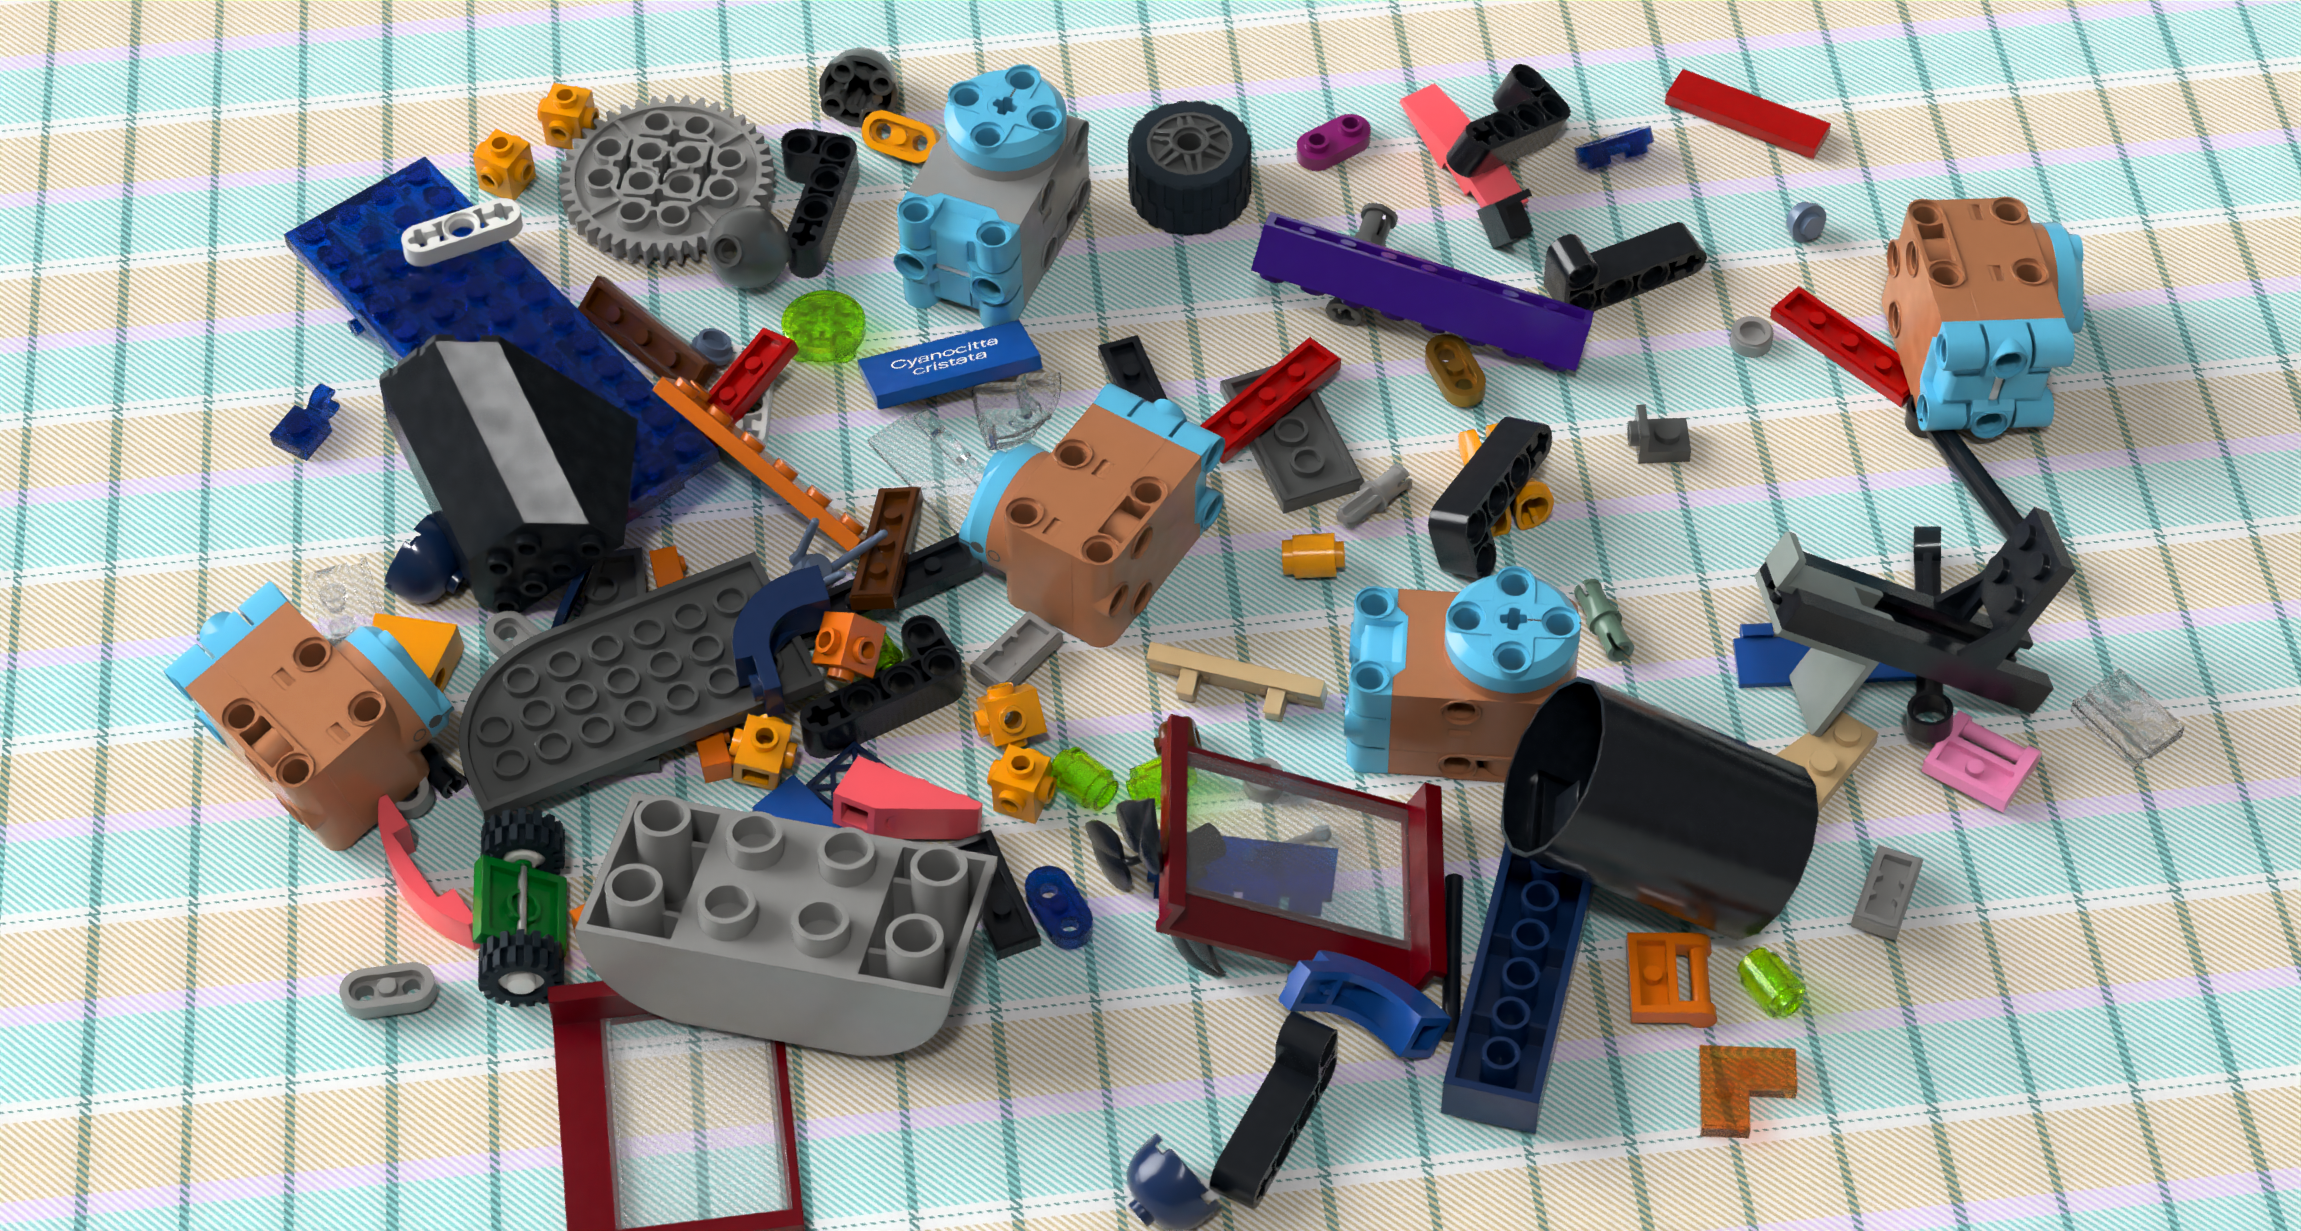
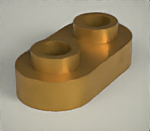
M1441 334L1430 339L1426 345L1425 364L1445 399L1458 407H1470L1478 404L1485 395L1486 377L1467 344L1460 337L1452 334Z

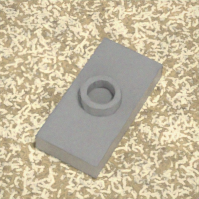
M1028 611L970 665V673L988 687L1004 682H1012L1013 686L1016 687L1063 643V633L1031 611Z
M1878 845L1852 917L1851 927L1896 940L1922 867L1923 858Z

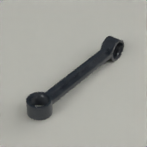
M1912 394L1906 405L1904 420L1906 428L1917 437L1931 440L2002 535L2008 540L2016 526L2024 519L1955 430L1922 431L1920 429L1917 415L1914 413L1916 409Z
M1914 526V590L1933 597L1942 593L1941 526ZM1916 675V695L1909 700L1907 705V730L1914 739L1920 742H1941L1949 737L1953 730V703L1944 695L1942 683ZM1924 712H1935L1944 718L1936 722H1925L1916 716Z

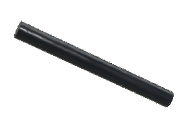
M1455 873L1448 874L1445 877L1447 975L1442 979V1010L1452 1018L1442 1036V1040L1446 1042H1454L1461 1016L1464 878L1460 874Z

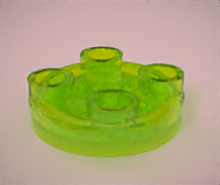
M819 290L806 293L792 301L782 315L781 328L782 335L795 340L799 351L792 358L797 362L836 361L838 363H848L856 357V349L865 338L866 321L862 307L851 296L833 290Z

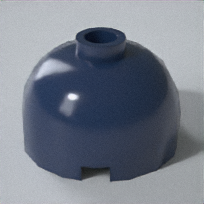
M431 513L413 529L421 535L416 536L410 544L406 541L403 543L385 576V582L388 583L385 585V588L412 603L427 604L437 601L447 591L455 594L465 582L453 551L433 513Z
M1155 1133L1134 1154L1128 1166L1127 1185L1135 1198L1128 1205L1147 1227L1156 1221L1169 1231L1193 1229L1209 1219L1222 1205L1217 1199H1214L1209 1205L1206 1203L1201 1195L1205 1194L1208 1189L1172 1149L1169 1148L1162 1153L1157 1148L1163 1139Z

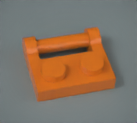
M1627 932L1626 955L1631 1023H1689L1696 1028H1708L1716 1024V1005L1711 1002L1707 957L1711 955L1712 948L1711 939L1708 935L1704 933ZM1676 955H1684L1689 958L1692 1001H1679Z

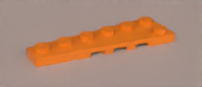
M662 376L654 386L652 391L810 521L812 518H818V527L847 551L865 541L866 536L862 534L865 526L847 512H844L841 516L829 505L832 499L814 485L807 487L797 478L799 472L779 457L777 460L764 450L766 445L746 430L743 432L732 422L733 418L727 412L713 403L711 405L708 402L712 397L711 393L694 380L688 382L682 377L674 380Z

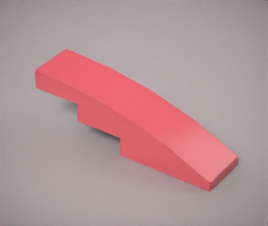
M1435 83L1400 100L1399 103L1440 169L1448 167L1464 195L1473 194L1481 208L1522 191L1505 164L1471 178L1463 177L1451 169L1446 160L1447 153L1471 121ZM1528 198L1521 200L1523 207L1529 202Z

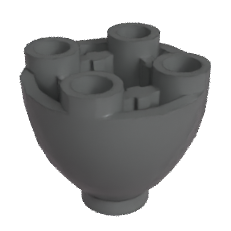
M858 47L843 51L828 63L820 77L819 95L822 111L847 126L862 128L865 118L874 111L885 110L893 112L899 95V79L894 66L885 55L871 48Z
M760 206L738 207L723 214L710 229L706 241L707 259L713 272L724 282L741 289L762 288L774 282L784 271L786 263L792 256L789 239L782 223L770 211Z

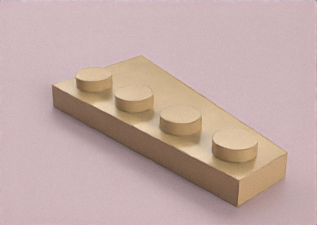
M1841 711L1821 737L1813 736L1808 732L1777 753L1776 756L1806 768L1816 785L1818 812H1820L1877 743L1879 732Z

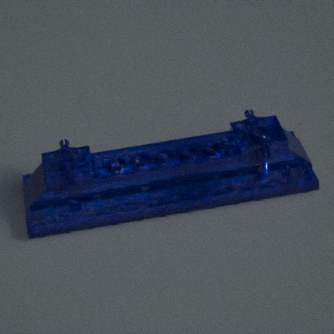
M426 157L417 160L284 234L286 246L355 317L347 321L348 327L354 333V336L357 337L367 330L397 362L416 348H421L435 334L454 335L460 342H478L481 335H500L638 419L626 525L685 489L684 482L720 461L719 450L688 419L652 391L654 385L509 240L429 266H414L407 262L401 242L402 234L406 229L413 225L474 206ZM481 223V228H485L484 223ZM461 227L454 230L452 235L465 237L471 234L473 229ZM440 236V241H444V236ZM424 243L419 244L420 247L425 246Z

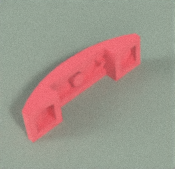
M387 794L380 797L378 801L380 835L392 876L403 897L411 908L434 930L464 947L477 950L481 944L472 942L473 914L454 888L438 897L408 856L416 851L409 824Z

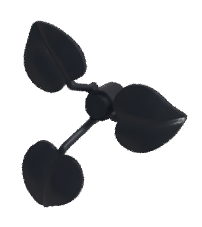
M1155 798L1124 800L1116 806V816L1122 835L1128 846L1138 853L1137 856L1124 855L1119 836L1106 823L1099 820H1090L1085 823L1096 861L1107 880L1118 889L1125 890L1132 885V876L1128 866L1143 863L1155 875L1164 870ZM1206 823L1187 833L1186 871L1192 875L1186 881V885L1191 887L1207 876L1205 866L1226 855L1224 841L1217 829L1210 823ZM1171 936L1180 954L1192 966L1214 976H1221L1226 973L1216 960L1213 946Z

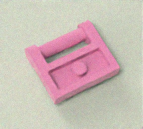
M1958 711L1953 718L1951 734L1945 740L1934 745L1923 762L1922 772L2004 813L2027 777L2035 770L2042 751L2030 745L2024 748L1972 722V716ZM1963 738H1966V739H1968V740H1970V741H1972V742H1974V743H1976V744H1978V745H1980V746H1982V747H1984V748H1986V749H1988V750H1990V751H1992V752H1994V753H1996V754H1998V755H2000V756H2002V757H2004V758H2006V759H2008V760H2010V761H2012V762H2014V763H2016V764L2014 765V764H2012V763H2010V762H2008V761H2006V760H2004V759H2002V758H2000V757H1998V756H1996V755H1994V754H1992V753H1990V752H1988V751H1986V750H1984V749H1982V748H1980V747H1978V746H1976V745H1974V744H1972V743H1970V742L1964 740Z

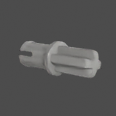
M1394 464L1374 481L1369 480L1362 483L1360 491L1339 506L1336 513L1338 521L1342 522L1346 528H1353L1374 512H1383L1388 507L1389 501L1412 486V479L1401 482L1410 476L1409 472L1402 465Z

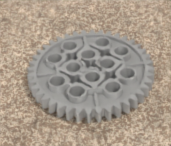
M668 95L665 103H660L656 96H652L650 105L647 106L640 99H637L635 109L631 110L625 104L620 105L621 114L619 115L607 111V121L604 122L595 118L593 120L595 130L583 128V139L574 138L572 140L574 149H567L565 151L567 161H561L562 173L559 174L561 201L564 213L568 214L570 225H576L577 234H586L588 244L598 242L599 251L601 252L612 247L613 257L615 258L627 252L628 262H633L639 255H643L644 263L647 265L652 261L653 257H659L661 265H665L669 256H674L675 260L680 264L684 260V254H690L694 260H699V251L704 249L707 252L706 241L710 229L723 214L738 207L760 206L768 208V197L773 196L772 184H775L773 157L770 155L769 144H765L763 133L756 132V125L754 123L746 124V117L743 114L734 117L732 107L721 112L720 102L717 101L706 107L705 98L701 97L695 104H690L689 95H685L680 103H675L673 95Z

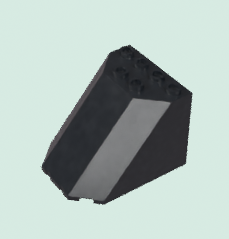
M435 334L421 348H416L398 361L395 367L387 369L380 375L379 384L387 422L439 527L453 551L456 562L476 601L491 608L496 613L503 611L521 613L624 545L638 419L500 335H481L478 342H460L454 335Z

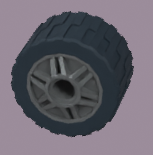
M1203 101L1167 103L1146 113L1134 125L1133 132L1130 133L1128 139L1129 193L1131 204L1136 208L1137 214L1155 228L1183 235L1210 233L1213 230L1222 229L1228 226L1231 221L1236 220L1242 214L1243 209L1247 207L1249 195H1251V137L1248 135L1244 123L1240 122L1238 117L1232 112L1224 110L1223 107Z

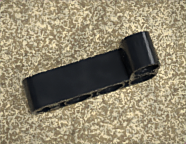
M1524 64L1514 65L1493 94V103L1499 111L1470 122L1464 128L1446 156L1448 165L1457 174L1468 178L1476 177L1544 148L1552 142L1571 113L1568 104L1532 67Z
M796 128L788 131L781 138L783 167L786 177L793 182L805 184L786 232L792 250L788 266L791 273L797 277L813 278L821 274L826 267L859 180L857 145L852 138L845 135Z
M1680 222L1663 226L1589 253L1578 236L1567 234L1556 239L1547 250L1544 287L1554 300L1594 312L1695 274L1705 264L1707 255L1686 225Z
M1509 416L1504 417L1434 504L1428 519V529L1439 566L1443 571L1477 579L1491 575L1497 557L1491 528L1549 454L1552 445V431L1547 424Z
M917 615L905 621L901 629L904 661L874 673L873 678H863L817 698L802 708L799 717L802 741L805 751L810 756L820 759L833 757L844 751L854 741L860 745L948 706L961 697L964 684L960 654L941 625L934 618L927 615Z
M1294 1011L1287 1016L1276 1041L1275 1063L1216 1162L1210 1178V1189L1253 1208L1260 1204L1333 1076L1337 1063L1338 1030Z

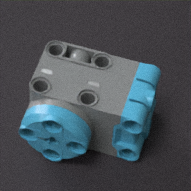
M1027 64L1014 65L1008 70H997L980 74L967 81H960L954 84L948 91V102L944 112L945 131L939 141L932 147L925 164L897 207L900 249L896 253L893 262L895 268L903 276L905 300L915 308H930L936 305L940 298H944L979 309L980 321L984 328L1018 320L1041 278L1054 262L1088 202L1091 191L1088 159L1089 122L1067 115L1066 104L1060 92L1050 82L1041 78L1040 72L1035 67Z

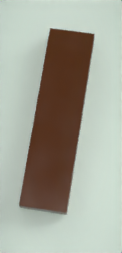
M596 276L577 308L580 314L660 377L663 376L674 380L682 377L688 382L694 380L702 387H705L717 367L716 363L606 277Z
M921 487L880 488L878 490L865 540L883 529L887 530L888 536L860 556L849 596L852 610L896 608L924 500Z

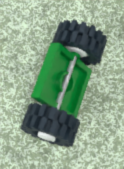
M518 808V814H512L509 809L502 811V818L496 814L491 816L490 822L485 821L482 825L481 856L474 863L472 942L481 944L478 957V988L480 992L484 991V997L488 1000L495 997V1003L500 1005L510 1001V1007H518L519 1002H526L527 1007L535 1006L536 1000L545 1004L548 1002L547 987L564 985L567 878L559 876L565 866V829H563V824L560 820L555 822V816L548 813L542 817V810L534 809L532 814H526V808Z

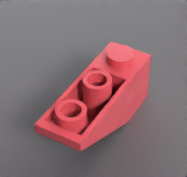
M857 756L833 792V823L842 827L857 828L868 834L897 839H964L981 833L983 803L973 800L964 794H957L931 784L927 780L915 778L894 770L883 763L873 762Z

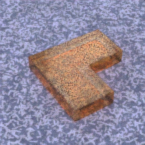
M1699 1045L1700 1137L1749 1138L1751 1130L1749 1097L1796 1099L1798 1090L1796 1049Z

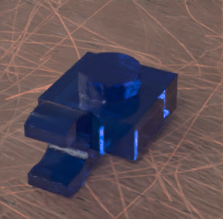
M321 383L311 393L306 409L294 405L269 434L272 444L307 461L332 432L328 419L333 417L340 407L338 402L331 399L336 393L335 389Z

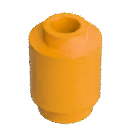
M1335 533L1293 535L1290 540H1282L1283 574L1294 575L1295 579L1337 577V568L1345 567L1344 541H1335Z

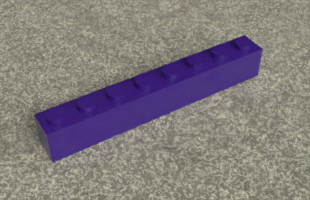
M1271 211L1264 224L1251 271L1260 273V277L1272 283H1283L1284 281L1299 285L1302 291L1311 295L1322 296L1325 293L1338 297L1343 304L1349 307L1364 308L1367 306L1381 311V314L1388 319L1395 321L1412 320L1421 323V326L1427 331L1438 334L1447 331L1462 336L1461 338L1469 344L1475 346L1489 344L1502 348L1503 353L1517 359H1524L1526 356L1543 361V365L1547 368L1561 372L1567 369L1577 370L1594 315L1593 311Z

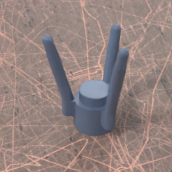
M812 518L797 550L789 556V561L793 565L789 573L819 565L825 586L828 587L846 576V572L839 569L888 536V532L885 529L879 531L831 563L822 554H806L819 525V519Z

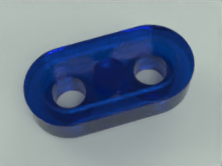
M1651 125L1584 143L1574 147L1578 164L1587 163L1588 169H1595L1611 164L1610 156L1624 152L1625 158L1649 152L1647 145L1655 142Z
M1041 866L1034 869L1025 881L1026 902L1049 940L1054 945L1063 949H1076L1085 945L1093 934V916L1069 875L1063 869L1056 866ZM1045 893L1055 894L1051 898H1045L1042 896ZM1067 927L1076 928L1074 931H1065L1063 929Z

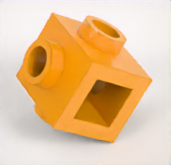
M553 83L547 97L540 100L537 111L538 121L542 122L546 145L574 149L572 140L574 138L583 139V128L595 130L593 120L595 118L599 119V109L594 105L592 90Z
M495 129L475 149L473 162L475 164L479 189L500 198H509L515 201L536 177L530 143L517 135H510Z
M1012 682L996 684L986 689L987 695L976 698L979 710L973 712V719L979 737H986L989 743L995 747L1001 746L1003 751H1006L1009 744L1023 747L1028 744V737L1047 732L1037 689L1028 683L1016 687L1013 686ZM1010 712L1009 717L1006 720H1004L1006 714Z
M748 714L744 730L735 729L730 745L729 754L736 756L732 781L771 791L776 789L779 785L783 768L792 770L796 757L798 743L791 742L793 725L786 724L776 716L768 717L767 714H763L758 717Z
M1009 744L1001 760L995 759L987 777V784L992 787L993 811L1036 824L1045 804L1051 802L1057 786V779L1052 777L1051 757L1045 756L1035 749H1023Z

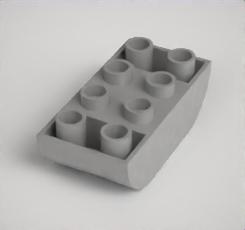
M633 792L577 922L575 934L586 961L609 987L638 1007L668 1020L857 1056L896 1054L920 1046L933 1037L944 1024L994 878L998 856L959 850L947 844L930 845L868 834L857 828H835L778 818L761 811L744 812L688 802L671 795L654 796Z

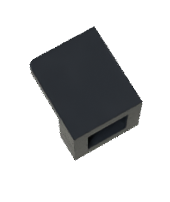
M1529 188L1476 210L1492 248L1509 243L1520 236L1534 231L1521 200L1532 196Z

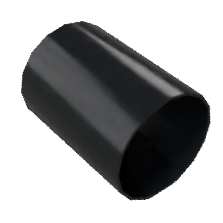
M1578 676L1559 685L1539 706L1519 740L1504 783L1501 831L1512 853L1738 941L1760 933L1781 913L1799 885L1813 849L1819 812L1816 785L1805 767L1611 687Z

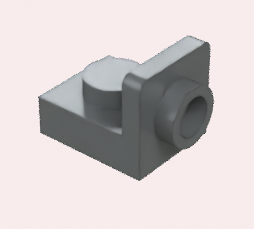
M1646 404L1636 405L1635 420L1628 421L1627 439L1629 447L1636 446L1638 464L1690 462L1691 446L1686 418L1648 419Z

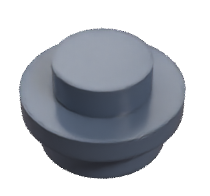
M1798 203L1790 210L1786 219L1790 235L1796 241L1802 243L1816 238L1824 229L1826 212L1817 203Z
M703 329L699 335L694 337L691 345L716 363L717 366L730 362L733 355L730 337L718 329Z

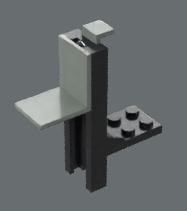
M2034 507L2026 518L2016 526L2013 534L1998 553L1989 560L1981 573L1935 597L1804 552L1797 535L1789 531L1784 533L1768 554L1764 564L1754 577L1776 635L1811 647L1792 671L1789 679L1810 734L1821 737L1879 663L2033 714L2054 688L2047 673L2015 663L2017 661L2015 653L2020 647L2029 650L2034 645L2028 629L2076 572V569L2050 513ZM1983 604L1986 608L1988 615L1978 612V610L1983 606Z

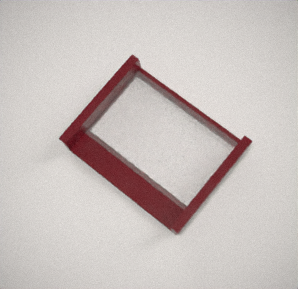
M1170 714L1167 718V733L1159 743V749L1162 750L1160 843L1164 870L1159 873V918L1156 921V932L1296 967L1299 960L1313 961L1319 950L1340 953L1377 966L1402 979L1419 991L1434 976L1444 978L1447 975L1441 786L1424 782L1407 804L1189 746L1188 718Z
M604 981L547 987L554 1036L567 1231H805L785 1042L668 1020L628 1001Z

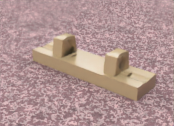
M1151 641L1146 656L1151 671L1179 677L1176 687L1178 699L1195 703L1201 682L1265 696L1266 699L1263 707L1265 719L1282 722L1288 702L1324 710L1328 695L1325 680Z

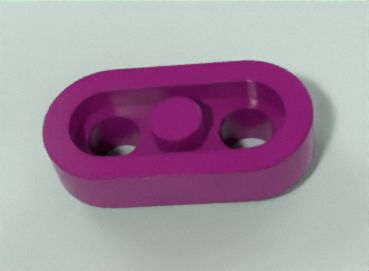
M1344 114L1304 133L1297 141L1296 156L1298 163L1311 171H1323L1363 152L1370 144L1371 127L1369 122L1364 117L1356 114Z

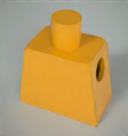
M375 613L372 626L378 627L383 631L387 630L404 647L430 681L443 693L464 650V644L457 624Z

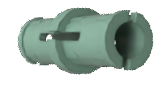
M1587 579L1582 581L1589 594H1585L1582 587L1578 584L1574 590V595L1587 615V627L1590 632L1598 636L1610 661L1619 662L1626 659L1620 646H1623L1626 653L1630 656L1634 651V644L1627 636L1621 624V613L1618 608L1610 604L1599 580Z

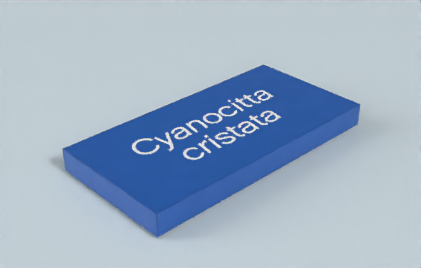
M1020 320L857 360L859 373L877 408L880 410L1043 368L1041 355Z

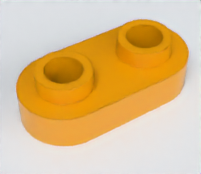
M877 110L870 113L862 124V137L868 147L918 164H925L932 147L941 138L939 132L933 126L885 110ZM885 125H889L891 134L888 138L884 139L881 134L882 128ZM924 136L927 139V147L920 151L918 149V141Z

